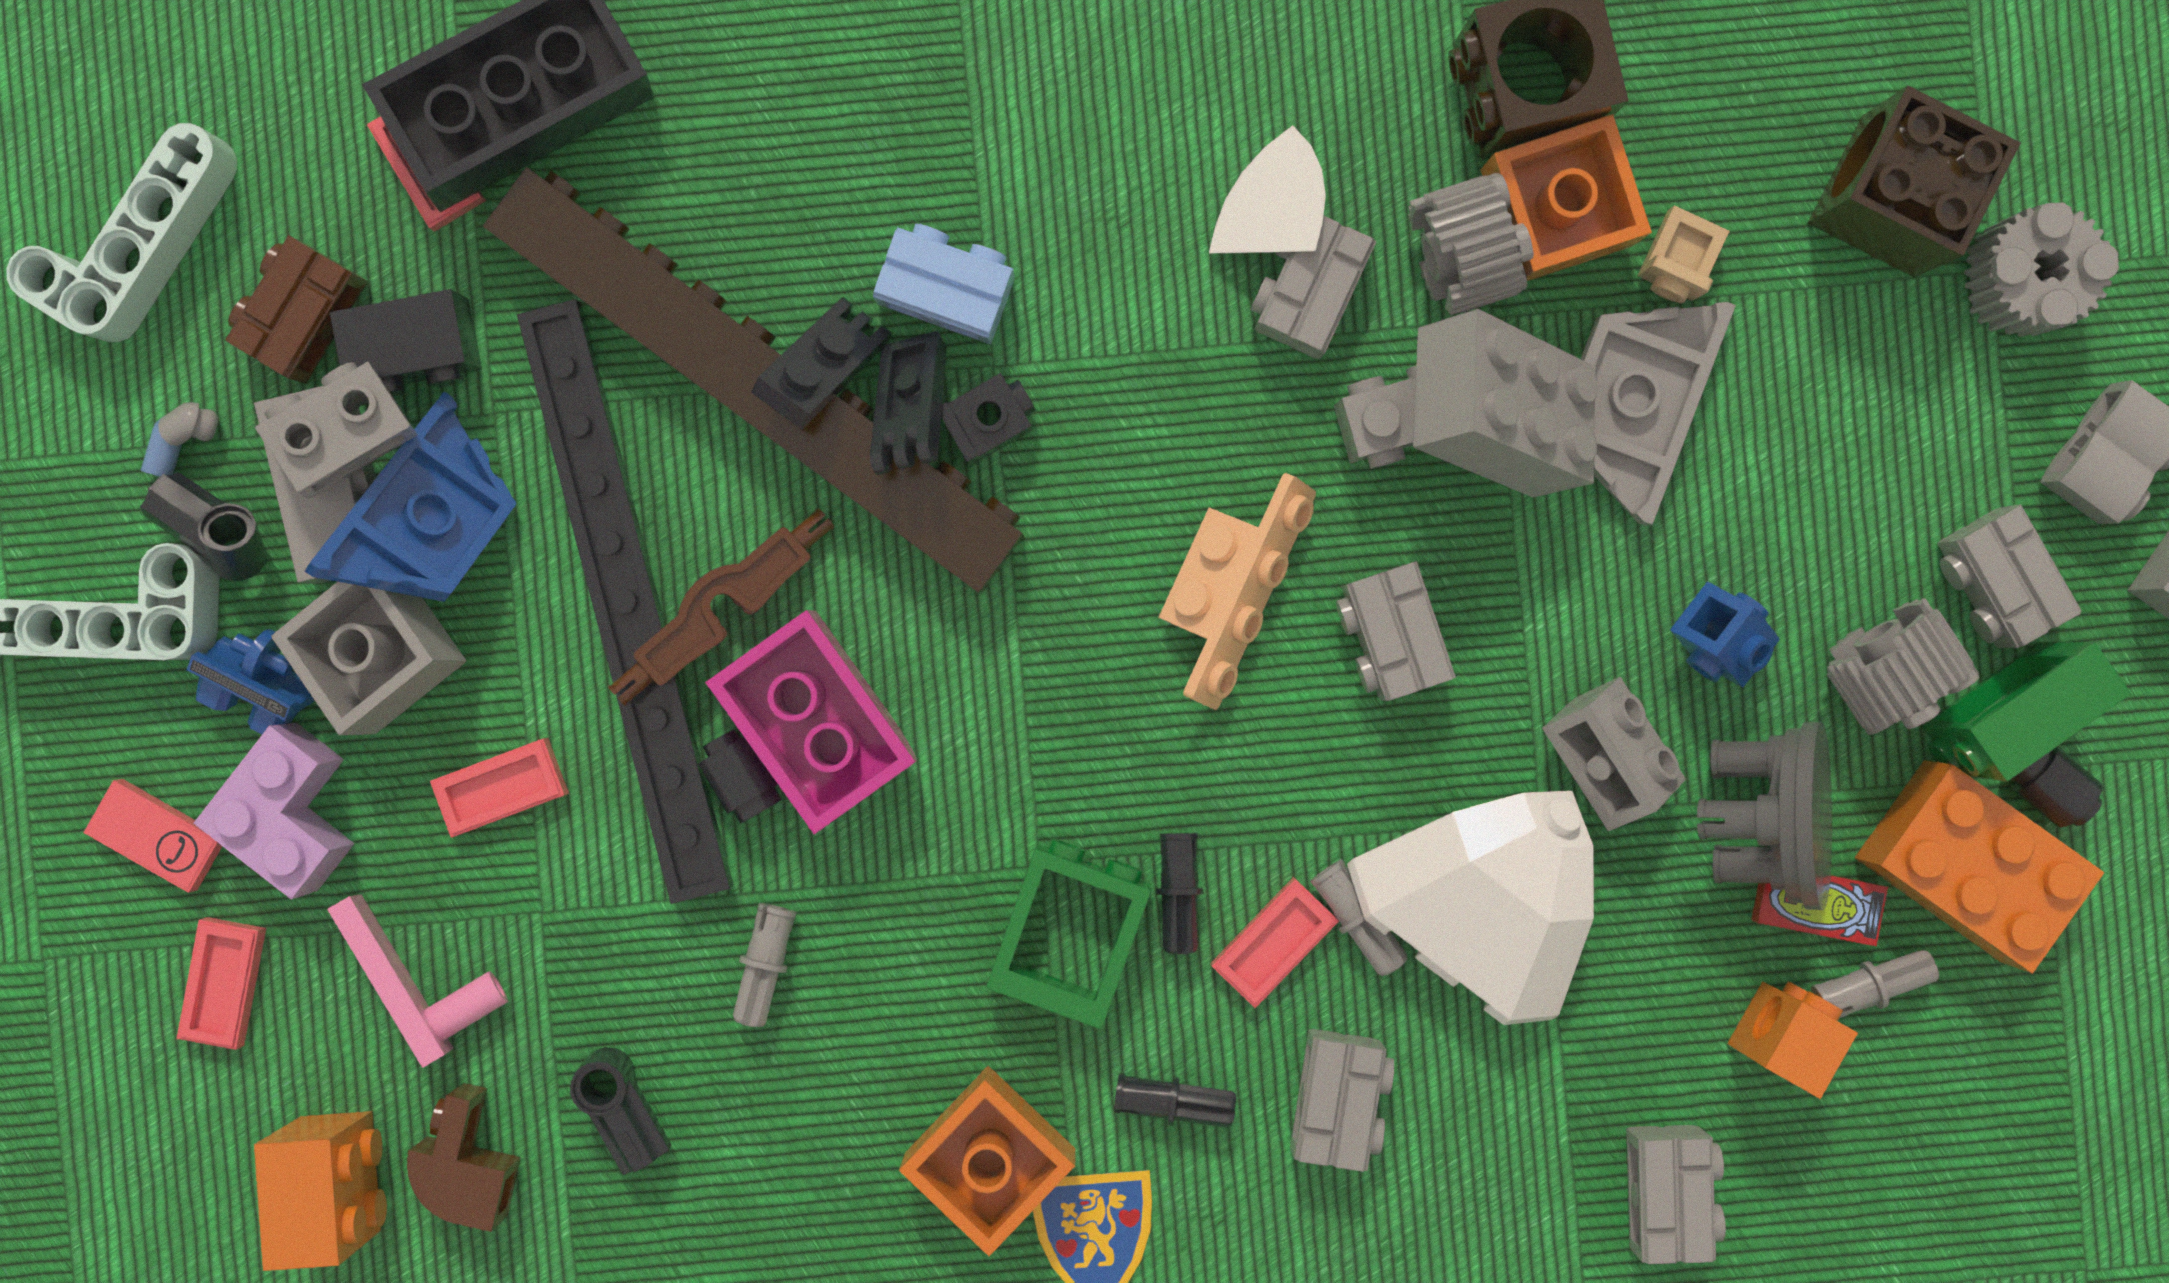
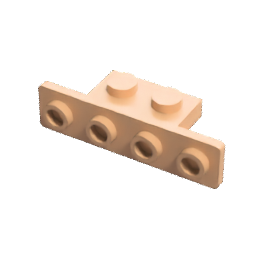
M1287 473L1282 475L1259 527L1208 508L1158 617L1207 639L1183 695L1214 710L1219 708L1222 699L1226 698L1233 690L1238 677L1237 667L1248 643L1257 637L1263 623L1262 612L1273 588L1282 582L1286 575L1288 555L1298 534L1308 526L1314 510L1313 501L1316 491L1299 478Z

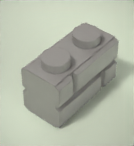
M1323 215V224L1316 251L1276 252L1277 256L1286 259L1277 281L1265 276L1250 310L1260 314V318L1254 330L1320 360L1328 348L1376 241L1350 227H1344L1339 222Z
M2021 504L1995 509L1937 543L1945 556L1940 560V567L1945 578L1955 589H1963L1975 609L1970 612V620L1974 629L1983 640L1988 643L1994 642L1997 648H2018L2046 634L2048 630L2056 628L2081 614L2080 607Z
M1417 561L1341 586L1345 598L1337 600L1336 607L1346 634L1351 635L1357 632L1364 656L1355 658V663L1362 685L1367 693L1376 690L1379 700L1389 701L1456 678Z
M1318 1029L1308 1030L1290 1150L1295 1160L1324 1166L1333 1165L1337 1168L1364 1172L1368 1170L1370 1154L1380 1155L1384 1141L1385 1121L1384 1118L1376 1117L1379 1094H1390L1394 1078V1059L1386 1057L1387 1049L1380 1040L1349 1034L1343 1035L1337 1032Z
M1694 1125L1626 1128L1630 1249L1641 1262L1647 1264L1677 1263V1261L1684 1263L1714 1262L1716 1260V1242L1724 1241L1726 1233L1723 1209L1720 1204H1714V1181L1722 1180L1724 1174V1161L1719 1144L1713 1143V1138L1699 1126Z

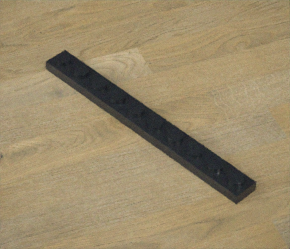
M574 299L517 314L612 682H615L637 663L633 656L635 651L666 625L581 302ZM678 673L661 686L653 681L624 706L618 697L635 684V680H632L616 694L670 904L730 889L734 885L706 778L698 765L701 759Z

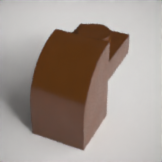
M463 1083L447 1094L445 1098H440L434 1108L430 1122V1134L437 1135V1138L427 1136L408 1150V1177L416 1197L435 1216L450 1223L492 1232L508 1216L521 1157L474 1147L487 1088Z

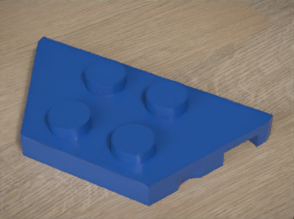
M445 391L414 429L418 435L402 444L310 561L304 572L316 578L445 602L516 505L503 480L492 472L489 465V457L478 439L470 440L456 417L454 411L458 406L452 396Z

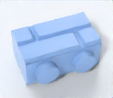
M915 224L912 232L897 227L873 292V298L877 305L991 345L1015 278L1013 268L1004 265L1007 257L996 250L977 244H972L970 253L947 245L949 240L947 234L926 225Z

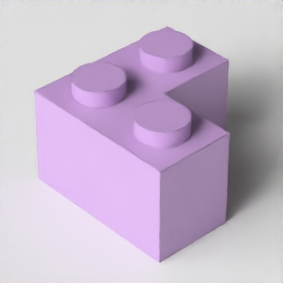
M298 723L270 725L193 824L288 898L294 899L316 892L355 844L308 808V805L344 759Z

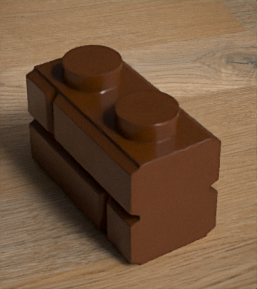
M288 235L283 245L281 243L275 244L263 257L260 265V273L263 275V278L252 296H244L233 307L228 319V324L232 329L225 340L279 374L307 384L334 339L330 312L352 308L368 281L313 247Z

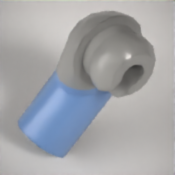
M186 402L160 418L153 427L141 471L156 476L163 474L173 475L183 443L188 441L190 437L202 441H209L214 437L218 425L217 414L213 410L199 408V403Z

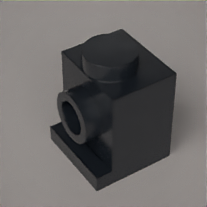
M999 373L955 400L943 404L941 417L971 467L1033 431L1027 416L1036 412V409L1019 380L1008 385L1002 374ZM986 404H994L1001 410L1000 420L991 426L984 425L978 420V412Z

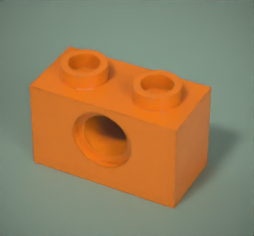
M1789 981L1782 991L1762 982L1727 1044L1766 1069L1821 1099L1858 1033L1838 1022L1843 1010L1809 991L1807 992Z

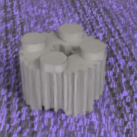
M1501 174L1482 175L1424 194L1423 197L1409 202L1408 210L1410 214H1408L1411 230L1415 231L1423 228L1421 245L1425 261L1419 262L1421 276L1425 280L1426 289L1429 290L1432 300L1437 301L1446 298L1445 309L1449 312L1450 316L1518 295L1521 291L1526 290L1527 279L1522 262L1533 259L1534 252L1531 237L1523 223L1512 225L1511 214L1507 211V208L1510 207V194L1507 183Z
M2063 202L2046 203L2034 208H2028L1983 230V234L1976 236L1974 239L1976 244L1967 248L1966 251L1970 256L1967 257L1966 261L1971 264V268L1965 270L1964 275L1969 276L1971 281L1965 283V288L1972 289L1973 291L1968 296L1969 301L1973 305L1969 312L1980 315L1978 319L1980 324L1988 322V330L1991 332L2005 328V334L2010 335L2018 332L2020 337L2029 334L2036 336L2075 324L2078 320L2088 317L2089 311L2099 307L2097 301L2106 297L2107 294L2103 291V288L2111 286L2112 281L2109 279L2119 269L2118 252L2110 245L2109 241L2101 240L2100 237L2104 231L2102 229H2093L2095 223L2093 219L2083 220L2084 212L2082 211L2073 214L2072 207Z
M1926 598L1920 601L1916 599L1910 604L1909 602L1904 603L1902 606L1892 610L1898 619L1881 623L1866 633L1860 627L1848 633L1847 637L1836 642L1837 645L1829 649L1835 660L1829 662L1827 676L1868 735L1878 733L1900 720L1907 729L1915 728L1931 720L1940 712V707L1936 703L1937 699L1959 692L1979 679V672L1973 665L1970 656L1938 609L1933 610Z

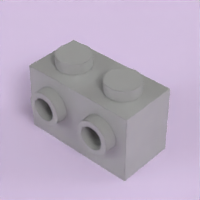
M354 362L339 366L321 379L323 388L304 399H301L296 394L280 400L265 411L264 414L268 420L255 427L297 493L307 499L319 494L418 435L369 362L359 367ZM369 404L365 413L356 415V411L360 406ZM312 436L310 444L301 449L303 440Z
M1416 366L1406 369L1407 380L1385 386L1383 376L1369 378L1348 385L1349 396L1342 398L1334 405L1350 464L1368 459L1369 467L1373 469L1406 459L1403 449L1413 446Z
M1621 677L1615 678L1574 698L1542 727L1608 831L1656 812L1686 780L1679 769V763L1675 754L1663 744L1647 719L1642 703L1635 695L1631 694Z

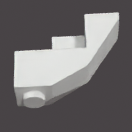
M1572 791L1521 793L1452 812L1352 859L1347 864L1364 919L1384 935L1392 930L1418 950L1415 958L1454 987L1460 982L1487 1002L1483 1010L1501 1024L1509 1025L1547 1021L1559 1016L1594 919L1593 844Z

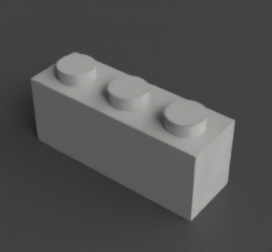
M324 386L255 402L254 405L259 424L268 420L264 414L265 411L280 400L296 394L301 399H304ZM359 408L356 411V415H361ZM312 436L303 440L301 449L310 444ZM264 443L297 581L299 583L312 584L330 582L331 580L312 577L304 571L376 479L372 463H369L312 498L307 499L297 493Z

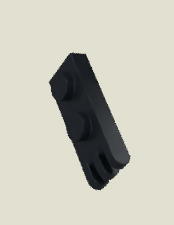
M844 297L836 302L758 376L751 392L801 430L882 350V345L887 344L892 336V332L884 326H880L870 337L867 336L865 332L871 325L873 318L863 311L851 322H848L846 318L849 316L854 304Z
M938 330L882 345L870 448V463L876 475L891 472L893 457L900 470L913 467L916 449L918 457L923 464L934 462L938 459L947 346Z

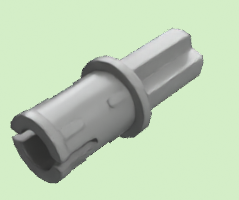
M1342 859L1336 861L1310 880L1342 924L1338 928L1341 934L1346 932L1350 934L1377 974L1381 976L1389 975L1407 961L1406 952L1391 931L1384 935L1364 919L1350 872Z
M766 903L758 904L755 925L746 955H740L739 962L746 964L733 1016L737 1023L750 1027H763L766 1024L779 972H787L788 966L783 964L789 935L797 914L794 910Z
M1922 950L1874 966L1869 961L1860 964L1859 970L1834 980L1811 986V991L1813 994L1842 1009L1843 1012L1839 1017L1842 1018L1853 1012L1875 1005L1880 1009L1889 1006V998L1936 982L1939 978V971L1931 954L1928 951Z

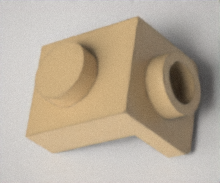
M1674 205L1667 211L1637 276L1651 282L1650 289L1667 300L1684 303L1686 299L1693 301L1708 293L1713 282L1709 275L1729 234V230Z

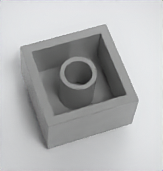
M342 582L335 583L271 635L338 735L378 733L467 662L422 597Z

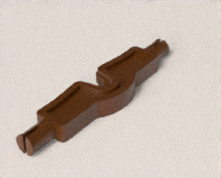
M817 508L815 512L791 532L785 527L780 528L739 564L721 566L702 576L686 593L679 607L678 616L635 651L633 656L637 663L615 682L607 686L610 691L615 695L628 683L635 680V684L618 697L619 701L626 706L629 701L653 681L657 685H664L687 664L722 642L726 638L727 631L713 614L710 606L711 600L717 595H725L732 599L736 606L741 607L744 613L748 615L756 613L785 580L809 561L810 555L806 550L827 532L834 529V525L829 518L812 533H809L808 530L825 516Z

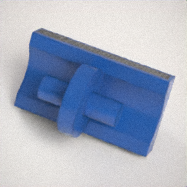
M271 629L263 631L255 641L240 633L233 640L224 636L206 653L196 652L192 654L187 667V671L199 676L196 701L213 710L227 711L235 706L239 698L253 704L247 723L250 725V729L260 734H263L270 725L291 723L299 711L315 700L298 675L292 671L293 668L285 656L280 654L281 650L271 637L275 631Z

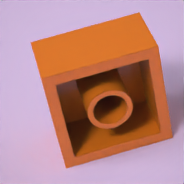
M1613 114L1496 152L1481 168L1483 176L1499 173L1504 177L1510 194V207L1507 208V211L1511 214L1512 225L1523 223L1530 234L1534 256L1533 259L1522 262L1527 281L1633 247L1652 233Z
M987 1066L905 1152L899 1171L977 1246L990 1256L1075 1167L1076 1148L992 1068Z
M372 1111L300 1116L254 1144L263 1271L339 1266L381 1231V1226H383L386 1219L387 1201L384 1191L378 1189L376 1166L381 1161L383 1144L380 1131L373 1128Z

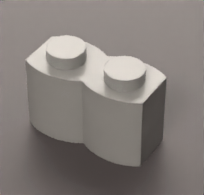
M2132 380L2110 384L2087 411L2076 433L2054 457L2040 483L2098 524H2116L2122 520L2132 519L2147 504L2150 498V492L2147 489L2155 473L2158 470L2163 471L2169 468V406Z

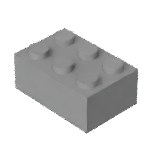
M1480 309L1418 328L1413 448L1530 497L1593 484L1594 458L1597 452V442L1594 435L1595 399L1598 394V384L1595 377L1596 367Z

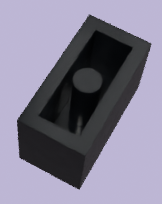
M452 289L330 312L340 366L354 362L359 367L369 362L392 396L404 394V384L426 380L428 387L451 386L465 381L463 373L482 370L469 299Z

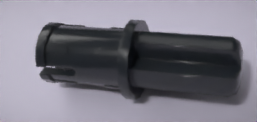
M1159 833L1161 888H1156V895H1162L1163 949L1169 954H1191L1198 949L1197 895L1204 894V888L1198 887V833Z
M1119 1073L1114 1113L1120 1114L1122 1112L1168 1119V1126H1174V1120L1228 1128L1234 1122L1237 1099L1236 1094L1232 1091L1179 1084L1180 1077L1174 1076L1173 1082L1125 1076V1074Z

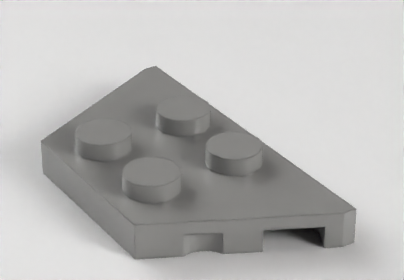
M1722 302L1715 303L1712 306L1682 309L1673 307L1654 309L1651 312L1604 314L1597 317L1581 356V360L1596 367L1595 377L1598 384V394L1595 399L1594 435L1597 442V452L1594 458V476L1639 524L1645 526L1653 525L1736 305Z

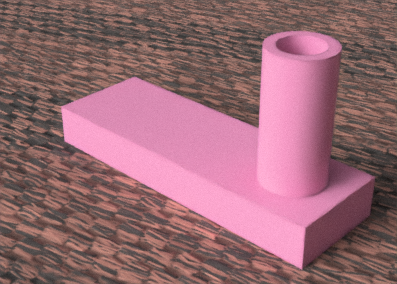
M362 894L349 896L327 909L422 1068L454 1049L448 1039L449 1037L508 1002L501 984L494 974L488 971L429 1007Z

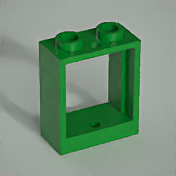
M2038 642L1942 709L1934 718L1921 724V726L1932 740L1928 743V749L1937 762L1953 764L1969 776L2007 782L2132 693L2096 642Z
M1052 838L1049 847L1036 844L988 978L986 989L1102 1030L1152 891L1150 883L1140 880L1143 871L1139 868L1114 859L1108 860L1106 868L1083 860L1086 850L1068 842ZM1044 869L1130 899L1097 992L1012 962Z

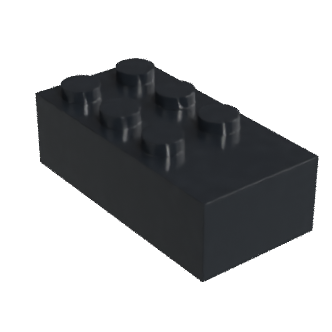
M521 0L362 84L424 191L439 212L450 208L654 98L646 71L604 0Z

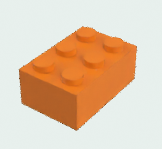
M1925 760L1855 856L1856 860L1999 962L2032 974L2105 873L1953 764Z

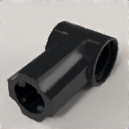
M179 472L173 475L163 474L148 487L145 501L140 506L145 518L209 560L212 569L218 576L231 581H242L252 578L264 567L267 552L255 518L246 507L238 504L224 503ZM242 539L237 544L223 546L228 541Z
M604 1047L593 1051L587 1056L571 1080L570 1094L573 1103L580 1111L590 1116L622 1174L636 1172L653 1163L658 1157L669 1151L672 1144L635 1080V1068L628 1055L617 1048ZM600 1069L611 1073L616 1080L617 1090L610 1093L596 1090L590 1082L589 1072Z

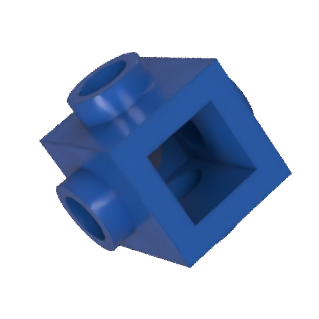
M1708 581L1670 629L1690 653L1686 660L1690 667L1713 682H1717L1723 676L1742 688L1755 672L1760 671L1767 665L1773 654L1774 647L1780 640L1765 619L1769 612L1760 603L1741 592L1734 596Z

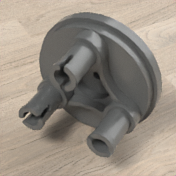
M1804 722L1801 728H1788L1785 735H1770L1768 741L1712 740L1711 772L1713 779H1720L1721 777L1769 778L1771 784L1768 794L1758 795L1757 801L1699 799L1697 818L1725 819V821H1702V823H1698L1699 839H1757L1758 845L1770 846L1745 847L1715 844V850H1713L1714 882L1770 883L1772 890H1785L1787 900L1790 903H1803L1806 910H1825L1829 896L1832 864V783L1829 747L1824 724L1822 722Z

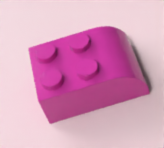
M804 611L705 682L813 834H816L917 761L904 734L817 611Z

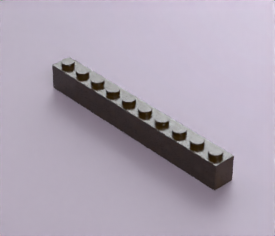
M526 167L483 225L485 229L980 594L983 593L1024 537L1023 533L1014 527L1020 520V516L993 496L990 497L985 505L965 491L972 482L970 479L944 460L941 461L936 469L928 463L923 464L917 456V449L913 467L900 470L893 457L891 472L876 475L870 463L873 422L868 419L874 409L846 388L842 390L838 397L835 396L802 430L751 393L758 376L781 356V354L770 347L776 336L747 315L741 324L721 311L728 301L699 279L691 288L672 275L679 265L652 244L648 243L641 252L623 239L630 229L603 208L599 207L593 216L575 203L581 192L553 171H550L545 179H542Z

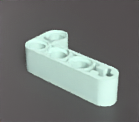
M179 123L170 127L157 142L83 260L79 262L40 246L24 247L10 258L6 268L7 281L10 288L20 298L70 330L107 342H121L128 339L138 329L233 180L237 170V158L233 149L222 139L194 124ZM198 151L203 154L199 163L193 160ZM179 178L188 182L185 188L176 184ZM172 197L173 208L166 219L159 221L158 209L160 204L166 198ZM138 247L140 251L138 265L132 271L127 272V256L133 249ZM50 267H54L55 279L53 284L47 290H44L43 277L45 272ZM105 299L107 303L106 314L96 324L93 319L94 308L100 300Z
M165 543L149 549L141 559L138 604L0 599V621H15V633H0V655L190 660L192 654L196 652L206 653L215 645L218 634L219 576L212 569L209 560L187 545ZM182 557L187 564L188 573L183 584L178 586L173 579L172 570L175 562ZM56 615L62 621L63 626L62 635L57 642L51 636L50 631L51 621ZM117 616L121 619L124 626V635L119 644L113 641L110 633L111 624ZM177 618L183 622L186 631L185 639L179 647L173 643L170 635L171 626Z

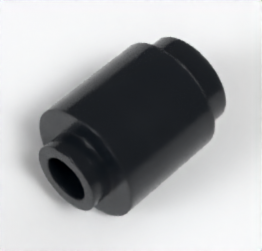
M735 729L703 747L708 758L701 761L698 765L726 813L729 814L733 811L740 824L783 800L775 787L778 783L745 737L740 739Z
M2058 746L2010 779L2011 789L2059 828L2071 824L2075 826L2085 824L2094 817L2102 805V799L2100 798L2103 788L2102 783Z

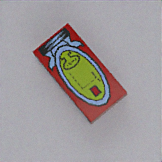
M1831 875L1829 896L1825 910H1806L1803 903H1790L1787 900L1785 890H1772L1770 883H1758L1751 920L1760 924L1877 947L1888 887Z

